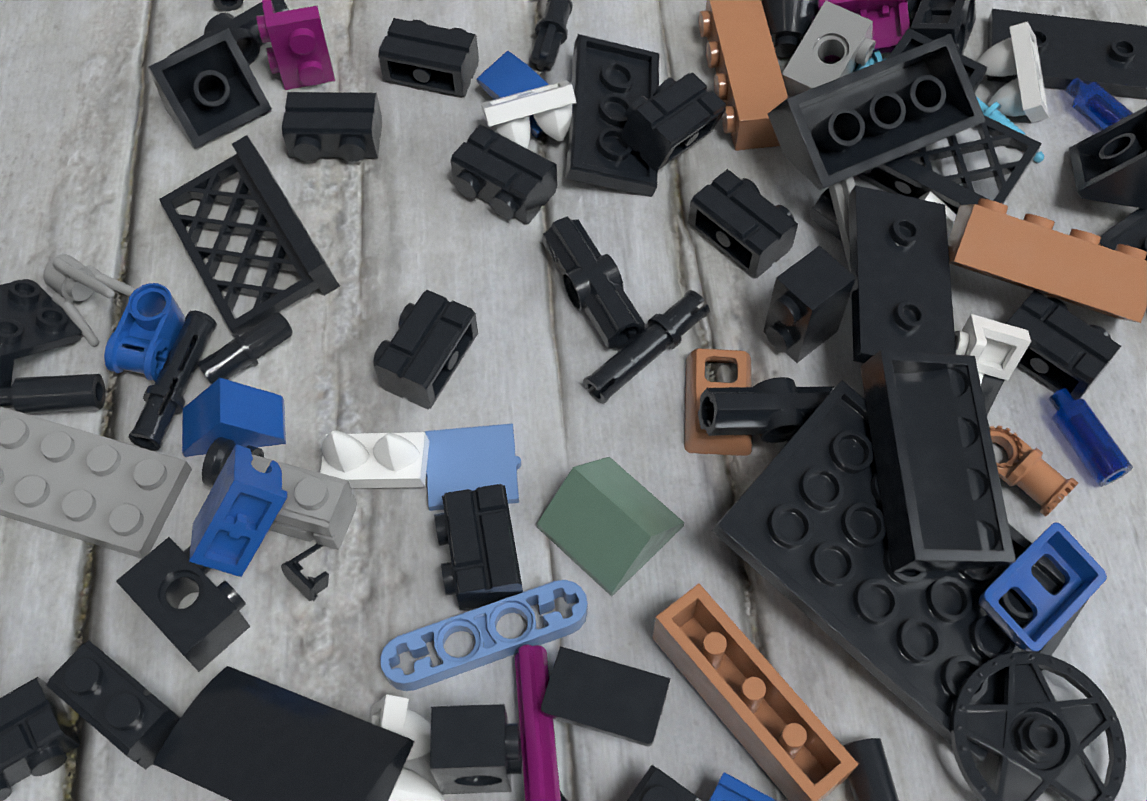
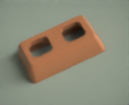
M697 348L689 353L686 359L684 448L687 452L748 456L751 454L752 435L709 436L705 429H701L698 417L700 395L706 388L752 387L751 357L748 352L742 350ZM705 363H735L737 366V380L733 383L708 381L705 378Z

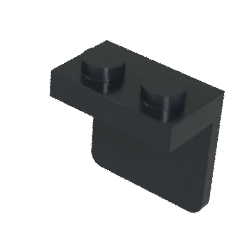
M29 279L16 280L0 285V386H11L15 359L75 343L82 338V331L66 314L63 308L56 304L52 297L35 281Z

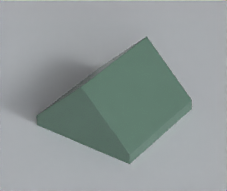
M610 457L573 467L537 522V528L611 597L684 527V521Z

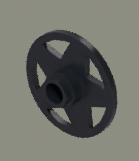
M1013 652L998 656L978 667L969 675L959 689L951 711V744L961 774L980 801H1036L1047 787L1067 801L1115 800L1123 783L1126 770L1124 734L1115 710L1107 697L1079 669L1061 659L1043 653ZM1005 668L1004 705H969L972 697L984 680ZM1040 668L1063 677L1081 691L1086 698L1056 702ZM1105 730L1109 763L1103 784L1083 750ZM967 739L999 757L994 791L976 768Z

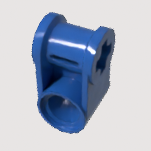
M148 283L134 290L129 297L128 304L117 328L108 339L105 348V365L110 372L122 373L124 370L145 374L149 381L156 382L185 322L183 312L171 292L165 286L159 283Z

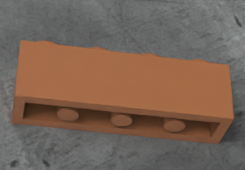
M707 0L706 10L699 12V30L701 37H707L708 39L706 45L708 67L715 68L716 71L714 76V92L726 104V111L722 115L724 133H731L735 151L780 146L767 114L786 100L788 95L761 0Z
M979 198L977 205H960L948 237L949 264L1031 291L1036 290L1043 295L1119 320L1141 323L1147 308L1146 251L1122 244H1117L1115 250L1099 245L1101 237L1078 229H1071L1070 234L1067 235L1052 230L1055 222L1050 219L1033 214H1025L1022 220L1007 215V205L988 199Z
M700 583L655 617L652 639L789 801H822L843 783L859 765Z

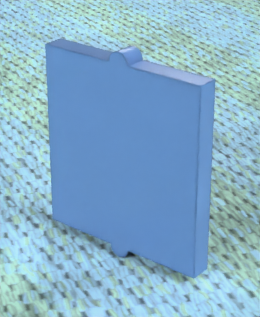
M513 423L425 431L429 439L426 470L429 511L444 510L442 496L445 493L466 489L473 491L478 487L495 484L505 485L508 504L519 503L517 469L521 467V458L515 454Z

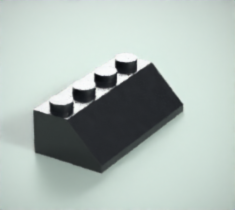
M951 34L787 98L767 114L784 156L819 190L986 121Z

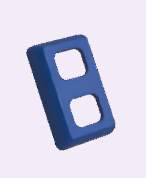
M1055 522L981 594L979 605L1018 648L1028 652L1040 651L1106 581L1107 574L1062 524ZM1042 556L1047 557L1065 577V584L1055 595L1050 594L1031 572L1032 566ZM1009 589L1015 590L1033 610L1032 619L1023 628L998 603L999 599Z

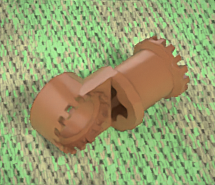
M999 425L996 428L989 426L992 442L1001 445L1008 454V462H996L999 478L1010 487L1017 485L1041 505L1040 512L1046 517L1077 486L1078 482L1074 478L1065 479L1042 459L1043 452L1038 448L1032 449L1016 433H1010L1011 429L1008 427L1002 429L1003 426Z

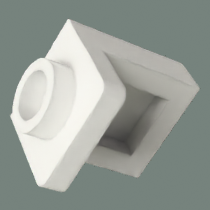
M970 314L962 331H955L956 355L975 356L978 372L1007 381L1031 343L1028 330L974 314Z

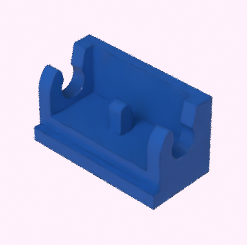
M235 444L193 522L189 562L239 577L243 576L287 499V491L282 490V470L276 461L272 460L265 473L259 472L251 465L253 460L251 450Z

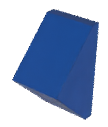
M217 379L183 408V455L185 457L204 455L211 444L219 437L234 440L235 444L243 447L248 445L266 447L286 444L283 396L227 379Z

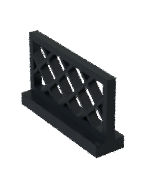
M984 115L986 121L973 127L978 130L980 140L958 144L956 135L947 137L949 144L947 147L928 151L926 147L917 150L918 153L901 156L855 176L886 192L917 199L931 191L957 215L960 205H977L979 198L987 199L974 191L971 182L994 177L999 193L993 201L1004 204L1038 153L1042 143ZM1010 145L1024 152L1020 161L1000 165L994 148ZM985 150L990 167L967 171L962 154ZM953 157L958 174L942 176L933 171L930 161ZM1010 174L1008 179L1005 180L1004 175Z
M248 135L232 143L237 154L159 199L230 331L233 334L237 333L239 336L318 288L325 296L340 287ZM237 172L240 174L241 178L235 193L218 191L223 180ZM192 198L202 199L195 216L179 214L177 207ZM214 201L230 203L224 220L208 218ZM243 205L259 207L253 225L236 222ZM203 228L219 231L213 249L197 246ZM232 233L249 235L242 253L225 250ZM261 237L278 239L272 257L254 255ZM286 254L290 260L284 259ZM221 261L238 263L231 282L214 278ZM250 265L268 267L261 286L243 284ZM280 269L298 272L301 280L284 290L273 288ZM239 294L257 296L253 309L236 318L233 309Z

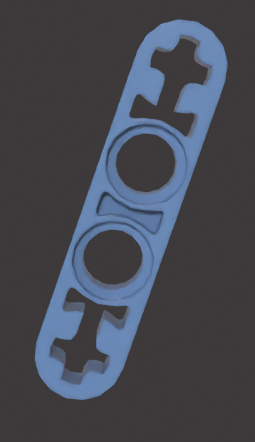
M553 581L405 633L390 640L383 648L380 657L381 668L389 684L402 691H413L515 655L523 645L535 646L573 634L583 626L588 613L586 594L579 585L572 581ZM564 597L567 604L576 602L572 606L571 617L563 619L559 611L543 615V625L545 627L537 629L535 613L531 606L538 604L541 615L555 608L554 600L556 598ZM509 613L523 616L528 623L523 635L514 639L501 636L496 630V626L502 616ZM464 631L474 637L476 641L474 649L465 657L456 658L450 656L444 649L447 638L455 632ZM434 641L435 651L441 665L433 667L431 657L428 656L414 663L415 672L405 675L401 668H392L400 664L399 655L403 652L409 651L413 658L428 655L429 651L426 643Z

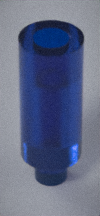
M1076 78L1066 88V92L1074 98L1072 107L1100 131L1133 114V112L1096 82L1087 85L1080 78Z
M1066 388L1055 392L1049 397V401L1057 411L1053 415L1052 420L1099 487L1115 482L1132 470V464L1085 399L1074 400Z

